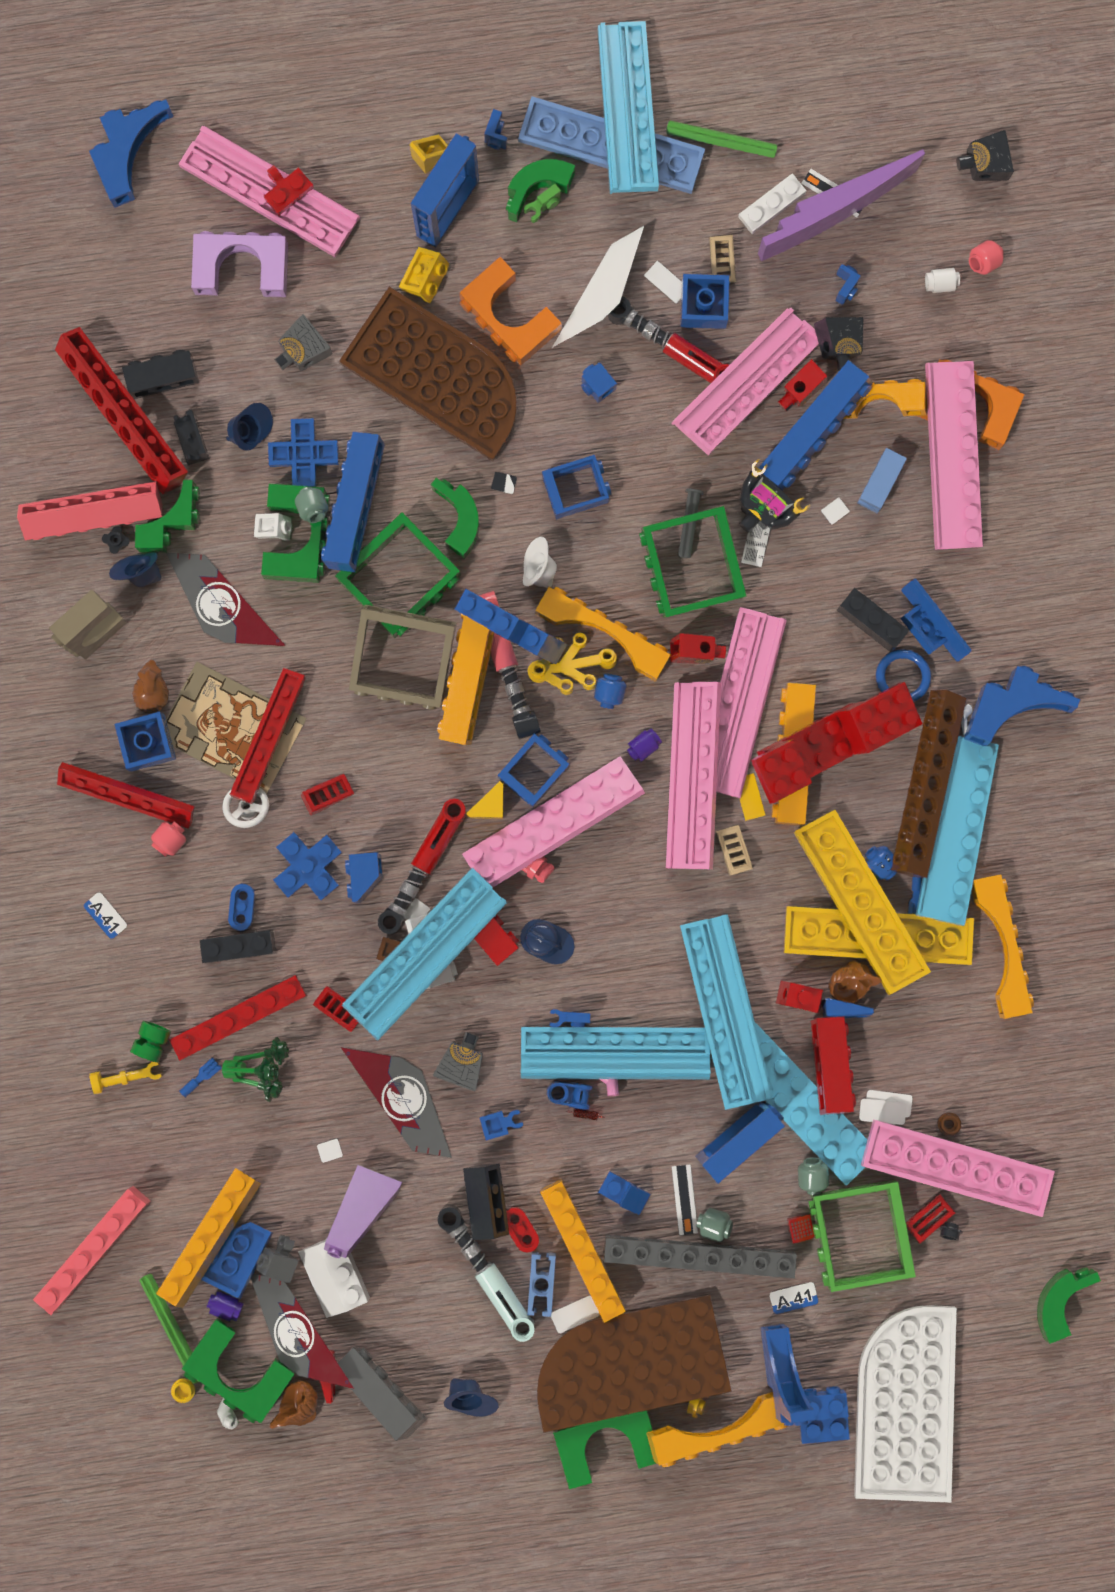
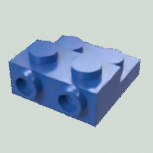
M838 1386L827 1387L826 1391L818 1392L813 1388L804 1389L806 1398L814 1409L815 1420H810L807 1425L800 1426L802 1444L850 1440L845 1390L840 1389Z

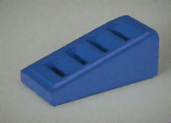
M830 998L822 1000L823 1018H863L874 1014L873 1008Z

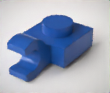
M557 1009L550 1010L551 1014L559 1016L557 1023H550L549 1026L559 1027L565 1021L571 1022V1027H585V1023H590V1013L562 1012Z

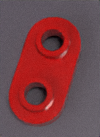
M509 1208L506 1213L511 1238L520 1251L526 1253L534 1251L539 1244L538 1233L521 1208ZM512 1215H518L520 1220L517 1223H513L510 1218ZM525 1235H529L532 1238L530 1243L523 1242Z

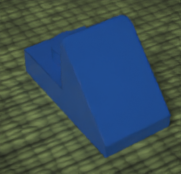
M611 1171L608 1172L598 1193L618 1203L620 1207L640 1215L651 1195Z

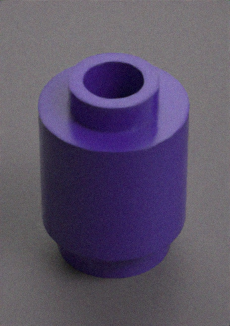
M650 728L648 731L644 730L627 743L629 746L627 752L634 761L639 759L642 762L659 749L662 741L656 732Z
M218 1291L216 1295L211 1294L206 1307L210 1309L209 1314L229 1322L231 1320L237 1322L244 1303L239 1302L238 1298Z

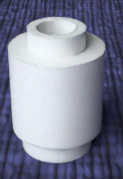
M954 268L931 270V272L925 274L926 291H932V293L955 291L956 286L960 285L959 272H955Z

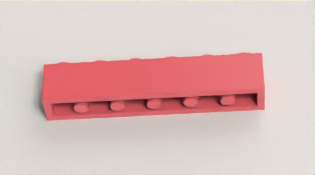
M150 482L20 504L18 506L17 519L25 540H40L48 536H63L66 533L86 532L89 529L109 528L113 525L132 524L142 520H155L162 517L163 504L157 483Z
M136 1187L128 1188L33 1300L48 1314L52 1315L57 1312L151 1201Z

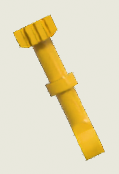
M151 1062L147 1068L126 1072V1070L120 1071L118 1075L105 1078L101 1077L100 1071L91 1073L89 1078L94 1095L103 1092L104 1087L121 1083L122 1085H127L129 1081L146 1077L159 1079L162 1077V1074L154 1075L151 1069L153 1066L160 1064L159 1062Z

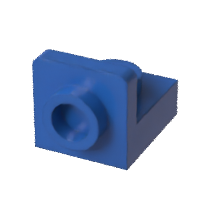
M495 109L492 111L484 133V141L493 149L499 150L502 148L506 150L507 137L501 135L505 121H502V112Z

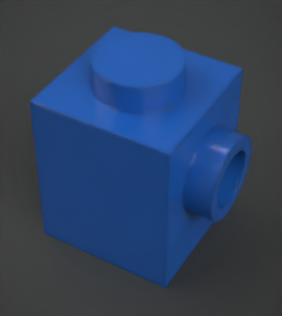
M600 362L595 366L591 364L582 372L581 387L588 396L592 395L597 403L616 390L617 383Z

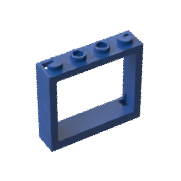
M457 133L455 134L411 202L416 236L435 248L479 182L477 149L475 143L470 141L468 136L464 135L462 137Z
M757 1102L695 1157L717 1183H720L785 1127L781 1122L784 1117L770 1104Z

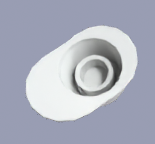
M538 537L530 543L525 553L523 584L528 587L534 584L548 588L552 586L557 565L548 555L547 540L544 537Z

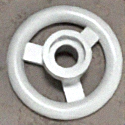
M259 788L257 794L261 798L262 805L255 804L254 802L250 804L240 800L238 809L232 814L230 812V802L233 797L229 795L231 790L226 794L223 801V813L232 825L240 828H249L259 824L266 817L269 810V799L261 788ZM250 805L248 809H243L244 806ZM240 817H242L243 819L248 820V821H241V820H238V819H239Z

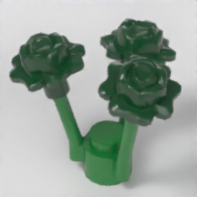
M275 1037L272 1040L271 1048L264 1049V1052L234 1056L233 1060H225L222 1066L223 1077L233 1079V1082L256 1086L257 1089L264 1091L265 1100L271 1102L272 1098L280 1096L283 1089L282 1082L278 1078V1065H282L285 1058L289 1057L287 1043ZM264 1057L262 1063L255 1068H247L243 1062ZM246 1073H254L256 1076H258L260 1081L258 1082L243 1077Z

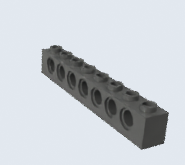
M605 1234L604 1262L795 1279L797 1254L793 1250Z

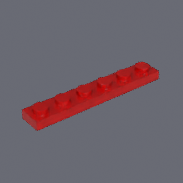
M283 668L229 794L231 797L253 804L306 680L305 675Z
M64 762L58 768L57 785L170 823L176 822L179 826L188 829L192 824L195 807L193 805Z
M297 975L171 1038L169 1041L179 1061L307 995Z

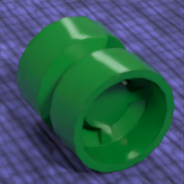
M143 1020L138 1030L140 1037L134 1040L130 1052L146 1060L158 1063L164 1051L161 1046L167 1044L171 1031L160 1025Z

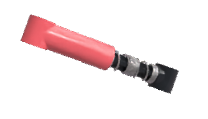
M494 591L479 595L499 607ZM494 633L490 654L496 672L503 675L502 681L506 684L504 688L507 696H509L508 700L513 705L511 708L514 710L512 720L518 738L522 739L534 733H540L541 730L534 710L531 711L526 703L527 698L523 694L524 687L522 682H519L521 679H518L516 673L518 669H515V667L518 665L512 644L509 640Z

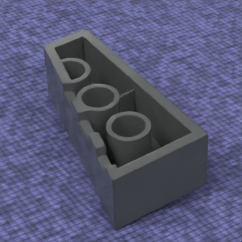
M353 1347L338 1362L354 1389H350L395 1441L408 1439L428 1418L405 1396L401 1388L388 1378L386 1371L371 1360L373 1357L365 1348Z

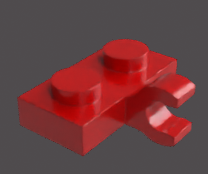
M273 165L267 170V173L276 186L263 197L276 214L280 216L311 191L314 186L299 167L284 179Z

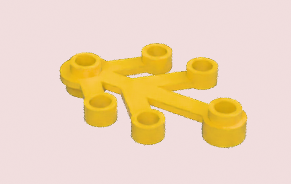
M577 633L573 637V644L559 663L551 664L552 662L545 659L534 661L528 667V676L536 683L546 681L560 689L562 694L569 695L574 689L573 682L569 679L561 680L554 675V673L562 672L582 684L584 689L593 690L596 687V678L591 674L584 675L576 669L600 665L604 669H611L617 663V656L612 649H603L599 655L574 659L580 649L587 645L586 635ZM582 638L584 642L577 643L576 640ZM608 654L611 655V658L604 659L603 656ZM537 668H542L543 672L536 673L535 670ZM587 680H592L593 684L587 685L585 684V682ZM565 684H568V685L571 686V687H570L569 689H567V690H565V689L562 688L563 685H565Z

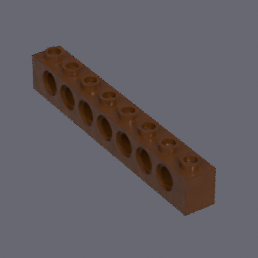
M949 690L930 691L891 870L909 877L927 878L967 699Z

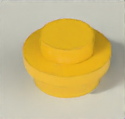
M178 1379L171 1388L173 1399L179 1403L189 1402L195 1395V1385L189 1379Z
M702 1399L689 1401L687 1413L692 1414L693 1418H697L698 1414L702 1415L706 1401Z

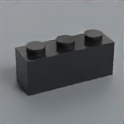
M176 350L172 355L164 357L163 355H156L144 362L132 361L127 364L128 366L122 367L127 390L133 399L199 383L193 356L190 351Z
M855 587L837 609L839 613L889 652H892L910 631Z
M273 930L200 940L202 963L276 954Z
M500 1163L481 1164L463 1168L472 1239H496L509 1235Z

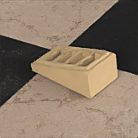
M733 235L709 237L712 275H717V272L730 271L729 283L736 282ZM728 243V248L715 249V244ZM728 253L729 257L716 258V254ZM729 262V266L716 267V263Z
M739 825L716 831L729 876L752 870L753 867ZM736 833V838L724 841L723 836ZM739 843L738 847L727 850L726 845ZM741 851L742 855L730 858L729 854ZM744 860L745 864L733 867V862Z

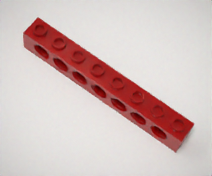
M77 327L61 334L55 351L151 480L157 483V487L162 495L181 486L188 471L83 330Z

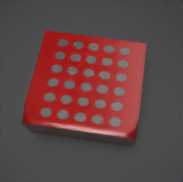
M810 1214L787 1218L790 1238L793 1244L815 1238Z

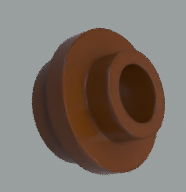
M946 1112L938 1118L937 1126L942 1134L954 1136L961 1129V1120L956 1114ZM947 1120H951L953 1122L951 1128L945 1127V1122Z

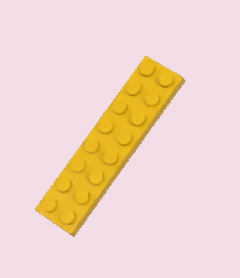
M836 810L794 832L796 838L877 977L881 978V983L887 994L891 995L931 973Z
M786 906L783 953L866 958L838 909ZM897 913L925 962L972 965L974 918H966L965 925L959 926L931 918L919 917L916 914Z

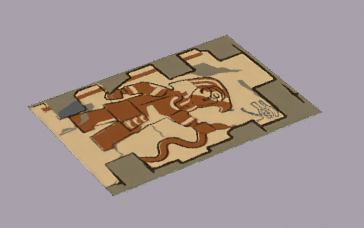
M196 662L166 717L173 747L236 779L270 699ZM293 711L260 786L266 794L307 719Z

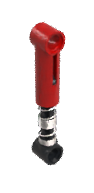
M622 296L620 303L616 306L622 307L625 310L624 313L616 314L612 310L608 314V318L613 324L626 325L629 328L633 327L637 330V333H642V336L647 340H653L654 344L661 345L664 354L709 383H712L729 366L713 358L678 334L669 335L668 331L664 332L653 321H647L643 318V315H638V311L634 310V307L631 306L626 297Z
M454 798L444 803L441 812L411 862L413 870L409 871V877L401 884L398 896L394 897V903H391L389 908L387 907L378 918V927L383 933L395 934L401 929L402 922L405 919L404 915L407 912L406 908L409 903H412L411 899L415 898L419 892L418 887L423 885L422 880L424 877L428 876V874L431 875L459 825L466 816V807L461 800ZM458 805L461 808V812L457 817H451L448 814L450 806ZM449 821V824L445 829L443 835L441 836L440 840L436 841L445 823ZM388 916H393L396 919V926L392 929H387L384 925V920Z

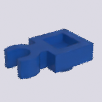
M513 1110L506 1117H504L503 1111L479 1117L485 1139L490 1140L509 1134L507 1129L509 1126L513 1128L522 1127L523 1122L514 1123L512 1117L519 1114L520 1110Z

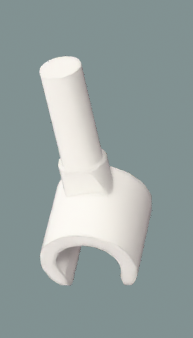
M969 704L964 708L961 721L963 737L968 727L967 717L972 713V707Z

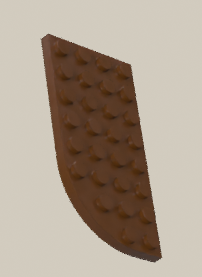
M389 286L339 360V364L489 460L494 461L509 438L516 417V394L509 372L499 358L486 347Z
M710 1295L621 1314L605 1323L603 1319L593 1320L573 1328L562 1336L546 1356L538 1378L537 1401L543 1433L732 1392Z

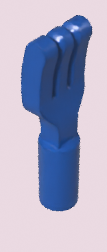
M912 877L913 894L908 902V914H916L922 878Z
M211 1058L199 1069V1075L195 1079L190 1080L179 1092L186 1098L199 1086L201 1081L209 1080L222 1067L215 1062L214 1058Z

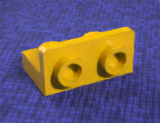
M418 247L399 288L404 292L420 296L427 303H431L450 264L441 253Z

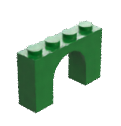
M269 484L267 499L269 511L299 514L295 506V498L300 490L311 486ZM312 487V488L320 489V490L323 492L324 497H325V499H326V501H327V504H328V509H329V506H330V495H327V492H326L325 488H324V487ZM325 517L320 522L310 523V539L300 551L290 554L263 552L262 577L270 580L319 583L320 577L324 576V563H321V552L323 547L326 546V540H323V532L327 531L328 517Z
M216 1317L182 1366V1370L185 1371L183 1375L194 1383L197 1380L205 1385L203 1389L212 1396L218 1394L223 1397V1403L229 1408L235 1410L237 1407L244 1412L242 1416L251 1423L256 1421L262 1423L295 1373L278 1359L274 1358L261 1379L252 1387L235 1389L225 1384L219 1376L217 1363L221 1353L236 1331Z
M643 1411L553 1431L569 1490L592 1483V1476L585 1455V1446L590 1436L603 1428L618 1429L629 1438L638 1469L657 1464L654 1462L646 1434L653 1431L648 1412Z

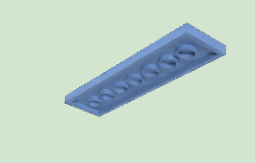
M533 96L531 97L518 142L608 169L604 118ZM655 134L659 184L692 194L705 148Z

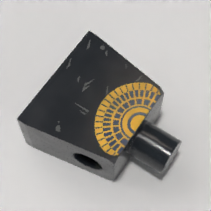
M1006 130L972 141L967 148V155L957 157V169L959 171L970 169L972 180L974 181L1009 180L1014 169Z
M825 317L814 323L822 358L825 360H836L837 372L841 370L848 360L850 361V359L862 354L863 317Z

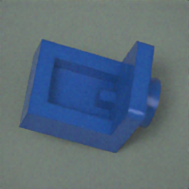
M841 264L836 275L846 282L839 291L835 301L843 305L847 299L851 301L858 291L855 286L861 276L855 268Z

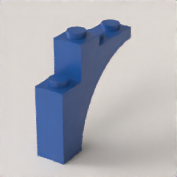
M166 99L155 101L149 107L142 110H133L125 117L121 109L110 110L104 116L99 117L110 142L100 143L94 149L89 150L114 208L135 200L132 189L134 159L141 144L151 131L164 121L174 117Z
M465 589L455 607L456 611L485 626L494 633L554 664H557L567 646L561 640L468 589Z
M1017 666L1011 672L1006 689H1003V686L997 683H986L981 688L964 739L981 746H987L991 743L999 727L1009 718L1028 710L1043 708L1072 713L1078 708L1080 699L1075 698L1074 694L1068 691L1060 692L1052 689L1053 687L1047 683H1037L1038 673L1033 672L1034 670L1030 667Z
M784 1324L760 1327L767 1385L773 1389L776 1419L786 1426L807 1425L808 1421L815 1420V1412L806 1398L799 1379L789 1327Z

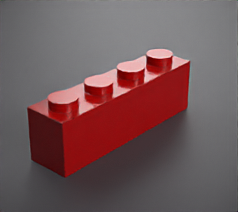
M827 1017L811 1020L820 1115L854 1112L856 1097L852 1093L851 1087L854 1076L853 1071L849 1068L851 1049L847 1046L846 1038L849 1034L848 1024L845 1022L844 1017Z

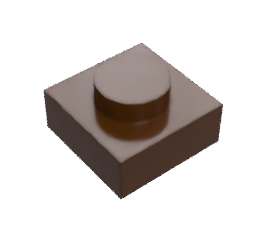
M383 937L376 959L383 961L401 942Z

